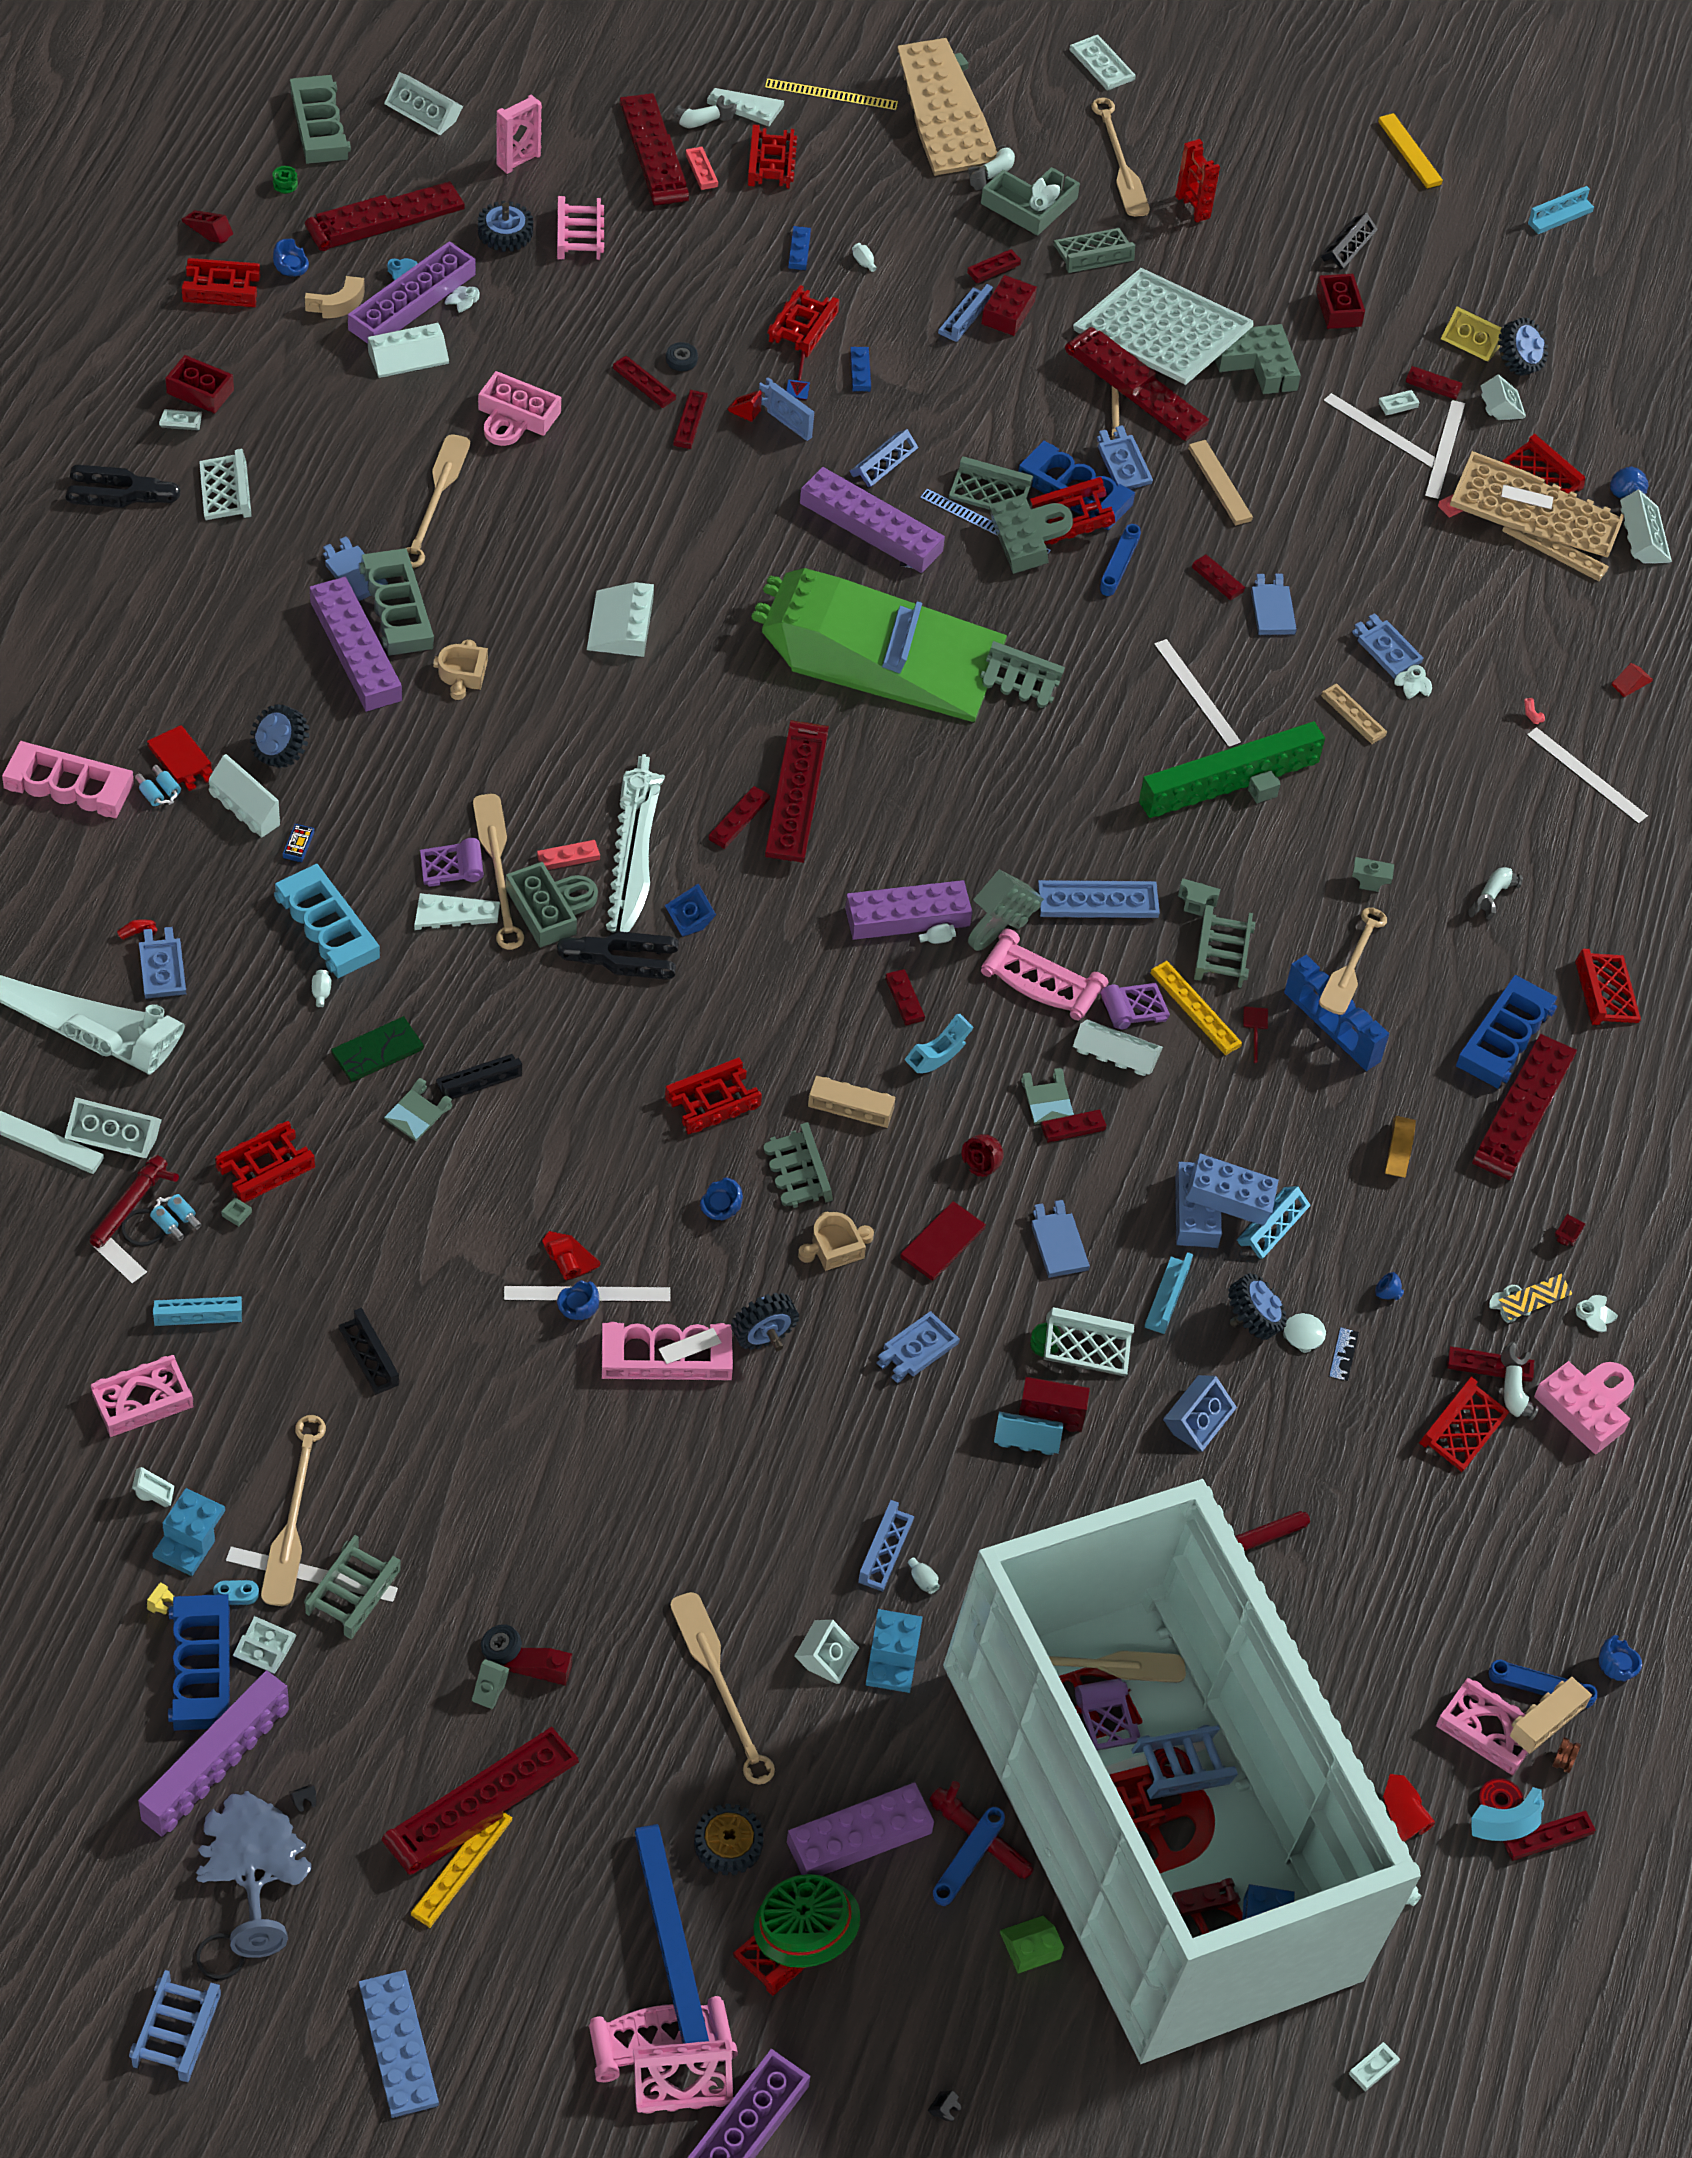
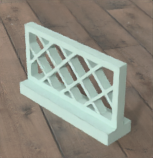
M235 450V455L199 461L205 520L243 514L244 518L252 517L247 464L243 450ZM233 462L229 468L224 467L226 463ZM207 466H214L210 472L205 470ZM219 470H222L224 473L220 477L215 475ZM229 475L235 477L230 483L225 480ZM211 478L216 480L211 486L206 484ZM221 483L226 486L222 491L216 489ZM230 489L236 491L232 496L226 494ZM212 492L217 494L213 500L208 498ZM222 497L227 499L223 505L217 503ZM232 502L237 505V508H227ZM213 506L219 508L216 512L209 513Z
M1054 1307L1047 1313L1044 1360L1120 1376L1127 1375L1134 1324ZM1053 1325L1060 1326L1065 1334L1058 1338L1053 1332ZM1079 1330L1086 1338L1078 1342L1072 1335V1332ZM1095 1334L1101 1335L1106 1342L1098 1346L1092 1336ZM1066 1336H1068L1074 1344V1346H1072L1068 1350L1060 1341ZM1116 1338L1125 1340L1124 1348L1120 1351L1112 1342ZM1087 1340L1095 1349L1089 1354L1081 1346ZM1055 1343L1063 1352L1059 1356L1050 1354L1051 1346ZM1107 1344L1115 1353L1110 1358H1107L1101 1350ZM1077 1348L1083 1358L1075 1360L1069 1352ZM1096 1352L1104 1361L1100 1365L1094 1364L1090 1358ZM1118 1357L1123 1363L1122 1369L1115 1368L1110 1361Z

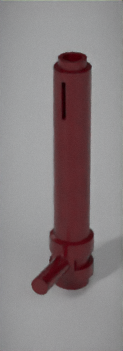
M154 1155L145 1163L146 1166L140 1169L137 1173V1178L91 1234L89 1241L94 1247L100 1248L107 1243L149 1188L154 1186L160 1178L174 1182L178 1181V1174L166 1171L168 1163L164 1158Z
M1298 1511L1238 1534L1235 1538L1238 1543L1242 1544L1244 1551L1306 1528L1310 1524V1517L1307 1512Z
M953 1781L949 1790L939 1787L929 1799L932 1807L937 1811L940 1810L943 1813L942 1816L948 1821L952 1820L970 1836L980 1820L963 1806L961 1800L956 1798L960 1788L959 1782ZM998 1835L987 1849L989 1853L1019 1878L1026 1880L1034 1870L1031 1867L1032 1864Z

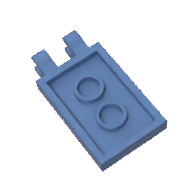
M766 378V385L759 383V390L765 393V398L762 397L761 405L767 407V412L806 441L811 439L814 411L776 383H773L770 378Z
M1123 425L1115 428L1116 432L1113 433L1115 439L1110 440L1107 430L1099 431L1100 436H1097L1099 442L1098 449L1116 485L1121 484L1129 489H1134L1152 484V476L1133 435L1127 436Z
M346 536L339 539L342 545H340L341 551L335 553L331 544L324 546L323 549L326 552L323 555L327 559L325 560V566L334 577L338 579L346 576L358 601L371 596L368 591V581H365L364 575L359 572L358 564L361 563L362 554H364L360 547H352L350 540ZM385 578L375 581L381 585H388Z
M1256 574L1257 580H1255V587L1251 589L1258 635L1296 634L1289 586H1283V574H1275L1273 584H1265V575Z
M1375 613L1368 617L1370 621L1366 622L1370 630L1361 621L1354 625L1356 629L1352 633L1359 637L1357 641L1394 679L1399 673L1407 671L1409 667L1422 663L1424 658L1387 620L1382 622Z
M165 927V940L153 941L152 929H145V942H139L145 999L186 994L180 938L174 939L172 927Z
M1063 1200L1054 1201L1056 1207H1053L1054 1214L1045 1215L1043 1203L1034 1205L1035 1210L1033 1214L1036 1220L1032 1221L1031 1226L1048 1278L1088 1271L1090 1265L1072 1213L1066 1214Z
M930 1311L885 1343V1351L878 1356L880 1360L877 1364L884 1369L893 1361L897 1367L893 1369L895 1374L891 1378L899 1383L908 1373L914 1377L958 1345L960 1338Z

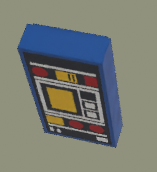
M295 824L283 852V858L303 862L314 835V828Z

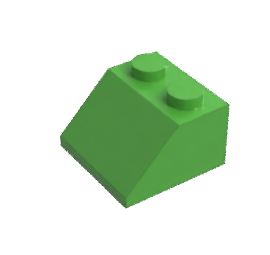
M1044 1916L1000 1930L1017 1973L1059 1960L1062 1957L1064 1946L1055 1926Z

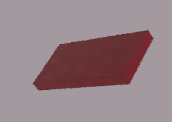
M953 1201L901 1253L900 1258L934 1281L985 1229L986 1224Z

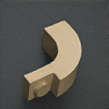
M346 276L344 287L335 294L306 293L305 311L322 313L323 318H337L349 314L363 300L365 292L364 278Z

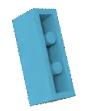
M999 1412L994 1443L1007 1448L1017 1446L1024 1451L1040 1450L1041 1453L1046 1455L1058 1454L1063 1423Z

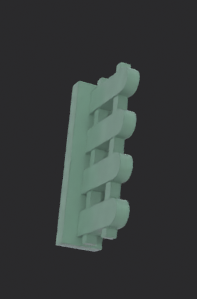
M993 641L986 659L989 662L986 672L982 671L980 677L983 678L982 684L986 688H991L995 682L1001 685L1000 690L1003 694L1008 695L1014 689L1019 691L1018 697L1021 701H1027L1030 696L1037 698V706L1045 708L1048 702H1053L1054 697L1051 696L1054 686L1058 687L1065 667ZM1000 666L1007 669L1004 679L997 677ZM1018 673L1025 675L1022 685L1015 683ZM1036 680L1043 682L1040 692L1033 690Z
M808 1122L800 1124L802 1132L796 1133V1130L791 1131V1135L779 1139L771 1137V1141L764 1145V1152L767 1155H776V1158L772 1159L769 1163L771 1171H781L782 1175L775 1179L776 1187L778 1189L787 1188L788 1191L781 1195V1202L784 1206L793 1205V1208H796L798 1203L811 1199L816 1202L819 1201L818 1197L821 1196L824 1197L825 1203L833 1201L832 1191ZM806 1145L807 1149L802 1150L801 1146ZM796 1148L797 1152L784 1156L781 1155V1152ZM812 1162L813 1166L808 1167L807 1163ZM802 1165L803 1169L787 1173L786 1169ZM817 1179L818 1183L814 1184L813 1180ZM808 1183V1186L793 1190L792 1186Z

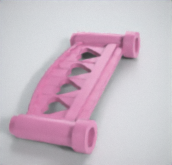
M1007 928L1003 929L1000 933L999 941L983 963L981 969L983 975L991 977L996 974L1012 988L1031 999L1053 1007L1069 1010L1071 1018L1077 1021L1085 1016L1098 994L1108 985V979L1099 972H1092L1088 979L1017 945L1020 941L1019 935ZM1017 960L1019 961L1020 972L1018 974H1014L1011 970L1004 968L1005 965ZM1037 970V982H1031L1029 979L1022 977L1023 974L1029 971ZM1051 978L1055 980L1054 991H1049L1047 987L1043 988L1040 986V983ZM1072 987L1073 999L1067 1000L1065 996H1059L1057 993Z
M719 1996L711 1997L707 2000V2005H701L709 2041L729 2040L732 2059L738 2056L736 2044L732 2042L724 2001ZM674 2005L644 2008L623 2015L611 2022H606L600 2016L592 2018L589 2029L597 2066L594 2069L596 2080L598 2082H610L620 2076L618 2067L634 2064L633 2048L682 2044L680 2031L676 2039L673 2040L661 2028L664 2023L672 2024L677 2021ZM654 2025L658 2030L652 2044H649L638 2033V2029ZM628 2029L634 2032L628 2048L615 2038V2032L621 2031L624 2033Z

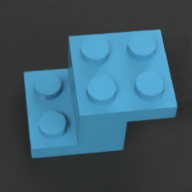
M185 1488L163 1521L164 1537L152 1553L153 1558L193 1576L215 1542L214 1527L224 1514L225 1506Z
M878 1609L866 1686L910 1693L922 1616Z

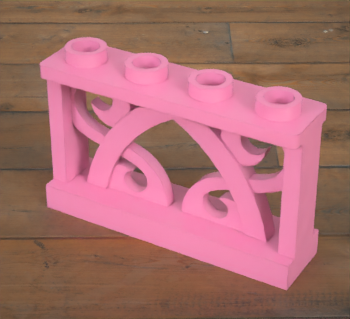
M529 95L528 99L505 110L503 108L497 110L496 164L506 174L512 172L514 167L534 157L538 158L541 156L542 105L532 95ZM519 126H526L527 130L520 141L517 142L513 139Z
M174 1355L161 1357L157 1361L148 1364H141L129 1371H121L115 1376L99 1379L90 1385L92 1396L110 1437L194 1407L192 1394L186 1385ZM171 1372L173 1374L172 1380L164 1384L167 1380V1375L164 1377H159V1375ZM178 1383L181 1392L176 1393L171 1387ZM136 1385L147 1386L156 1390L151 1395L149 1404L143 1406L137 1401L127 1400ZM115 1391L114 1395L108 1396L112 1400H117V1402H107L102 1397ZM159 1395L160 1398H163L158 1401L155 1400ZM125 1406H133V1407H136V1408L133 1409V1410L128 1411V1410L130 1409V1407H125ZM106 1408H116V1416L110 1417Z
M1467 1678L1447 1708L1440 1715L1436 1727L1512 1776L1528 1754L1526 1750L1522 1749L1518 1756L1512 1753L1514 1745H1520L1510 1737L1513 1730L1511 1723L1517 1717H1524L1526 1714L1522 1713L1518 1707L1502 1700L1498 1694L1491 1693L1483 1688L1479 1682ZM1466 1695L1478 1701V1703H1473L1470 1699L1469 1706L1471 1709H1468L1463 1702V1697ZM1458 1704L1463 1712L1455 1717L1451 1713ZM1498 1716L1503 1726L1504 1734L1495 1733L1486 1737L1481 1733L1482 1727L1477 1717ZM1472 1721H1473L1474 1724H1475V1726H1476V1728L1474 1729L1473 1727L1469 1726L1468 1724H1471V1725H1472ZM1499 1739V1743L1501 1744V1746L1493 1740Z
M729 2040L633 2048L637 2112L649 2114L659 2110L700 2109L703 2106L723 2107L732 2101V2050ZM724 2060L725 2074L715 2070L718 2061ZM703 2062L700 2065L701 2068L694 2066V2063ZM679 2064H687L692 2072L700 2075L693 2084L684 2090L674 2086L666 2079L677 2071ZM666 2065H672L671 2068L667 2071L666 2068L662 2067ZM648 2067L652 2076L642 2081L641 2068ZM712 2076L718 2077L724 2082L722 2089L709 2090L710 2086H717V2083L710 2079ZM656 2081V2084L651 2087L650 2093L658 2091L659 2094L645 2096L643 2093L645 2087Z

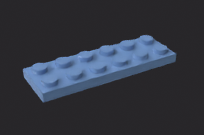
M1038 880V894L1044 899L1040 906V917L1159 918L1156 882Z
M406 1970L359 1981L391 2118L439 2106Z

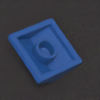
M699 884L665 905L682 936L703 930L716 916Z

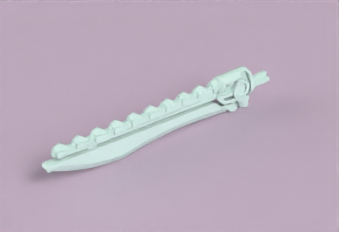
M645 754L638 756L637 768L626 771L623 775L619 804L621 809L625 811L618 816V819L624 824L616 830L618 835L621 836L615 843L616 848L620 851L613 858L619 864L612 870L613 875L618 878L610 884L616 892L609 897L610 902L615 905L607 911L609 917L613 919L606 924L607 930L611 932H616L620 909H623L620 931L629 932L643 909L650 887L649 838L660 793V785H662L665 776L649 771L650 757H646ZM640 808L625 900H621L636 810Z

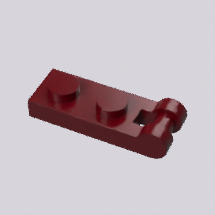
M1232 1878L1173 1892L1171 1896L1182 1917L1231 1906L1241 1901L1239 1893L1234 1890L1235 1884ZM1225 1891L1227 1896L1222 1897L1220 1892Z

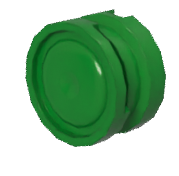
M280 166L273 171V187L276 191L291 193L297 189V172H295L294 168Z
M1047 1323L1038 1324L1033 1329L1030 1340L1032 1351L1041 1357H1044ZM1053 1325V1332L1059 1338L1061 1332ZM1056 1343L1051 1346L1050 1354L1052 1355L1056 1354L1059 1350Z

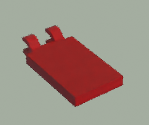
M182 725L147 741L149 749L178 784L183 782L186 788L191 791L196 788L194 776L198 774L203 777L206 783L209 782V778L213 773L211 769L212 764Z

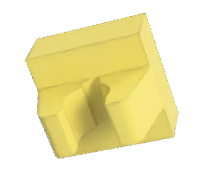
M160 1582L147 1599V1609L154 1614L156 1611L163 1614L168 1612V1607L163 1605V1602L173 1604L174 1596L166 1585Z

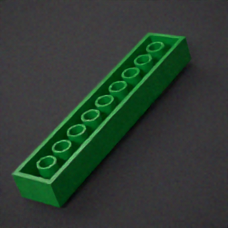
M1315 721L1144 776L1139 803L1147 816L1152 818L1173 810H1179L1188 805H1195L1206 799H1213L1216 796L1231 793L1240 788H1246L1249 786L1251 777L1268 771H1272L1275 777H1280L1285 773L1313 766L1320 761L1325 736Z

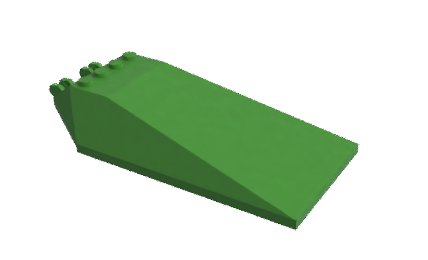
M807 568L785 573L783 580L776 576H769L767 579L768 584L764 586L763 590L764 593L775 597L773 604L770 607L768 604L758 603L755 606L756 611L752 613L751 617L754 621L764 624L762 633L792 668L793 672L967 721H976L988 689L983 686V678L980 677L982 671L986 672L989 662L986 659L993 641L1004 645L1007 635L921 606L907 660L901 673H897L883 668V661L899 607L903 606L913 610L915 603Z

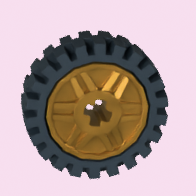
M725 1804L724 1808L718 1805L715 1810L713 1808L709 1809L707 1815L703 1814L696 1827L694 1837L697 1856L699 1855L700 1862L705 1863L707 1869L713 1868L714 1873L718 1874L719 1871H722V1875H728V1872H731L732 1875H737L738 1871L741 1873L746 1872L747 1867L750 1869L754 1866V1862L758 1861L763 1847V1828H761L759 1819L756 1820V1815L753 1812L749 1814V1809L744 1807L741 1810L740 1805L736 1804L734 1808L731 1807V1804Z

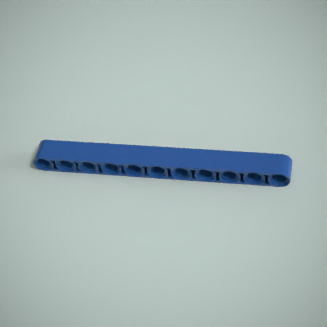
M658 1824L635 1828L636 1843L682 2044L707 2042L709 2038Z

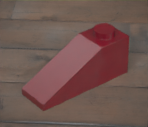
M194 210L181 219L183 223L211 242L225 243L233 235L226 215Z
M521 1648L516 1658L511 1662L501 1665L509 1668L510 1672L566 1686L572 1668V1653L553 1648Z

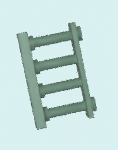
M1206 905L1194 980L1202 981L1204 973H1218L1239 977L1237 987L1241 988L1243 980L1247 981L1249 969L1245 967L1250 933H1254L1255 922L1252 921L1253 913H1249L1247 922L1216 917V915H1213L1214 906ZM1214 925L1245 930V936L1242 938L1214 933V930L1210 929ZM1213 940L1242 945L1243 951L1242 953L1214 949L1212 946H1208V942ZM1210 956L1241 961L1240 969L1209 964L1206 961V957L1210 958Z
M354 1535L351 1541L345 1542L341 1555L315 1591L310 1592L304 1601L307 1615L310 1616L313 1610L318 1608L343 1622L344 1635L350 1639L354 1637L400 1572L401 1562L400 1559L392 1556L389 1562L383 1563L358 1549L359 1537ZM354 1556L379 1570L380 1575L377 1579L371 1580L349 1568L346 1564ZM341 1573L367 1587V1593L364 1597H358L335 1584L334 1581ZM329 1590L354 1604L355 1610L352 1614H346L321 1599Z

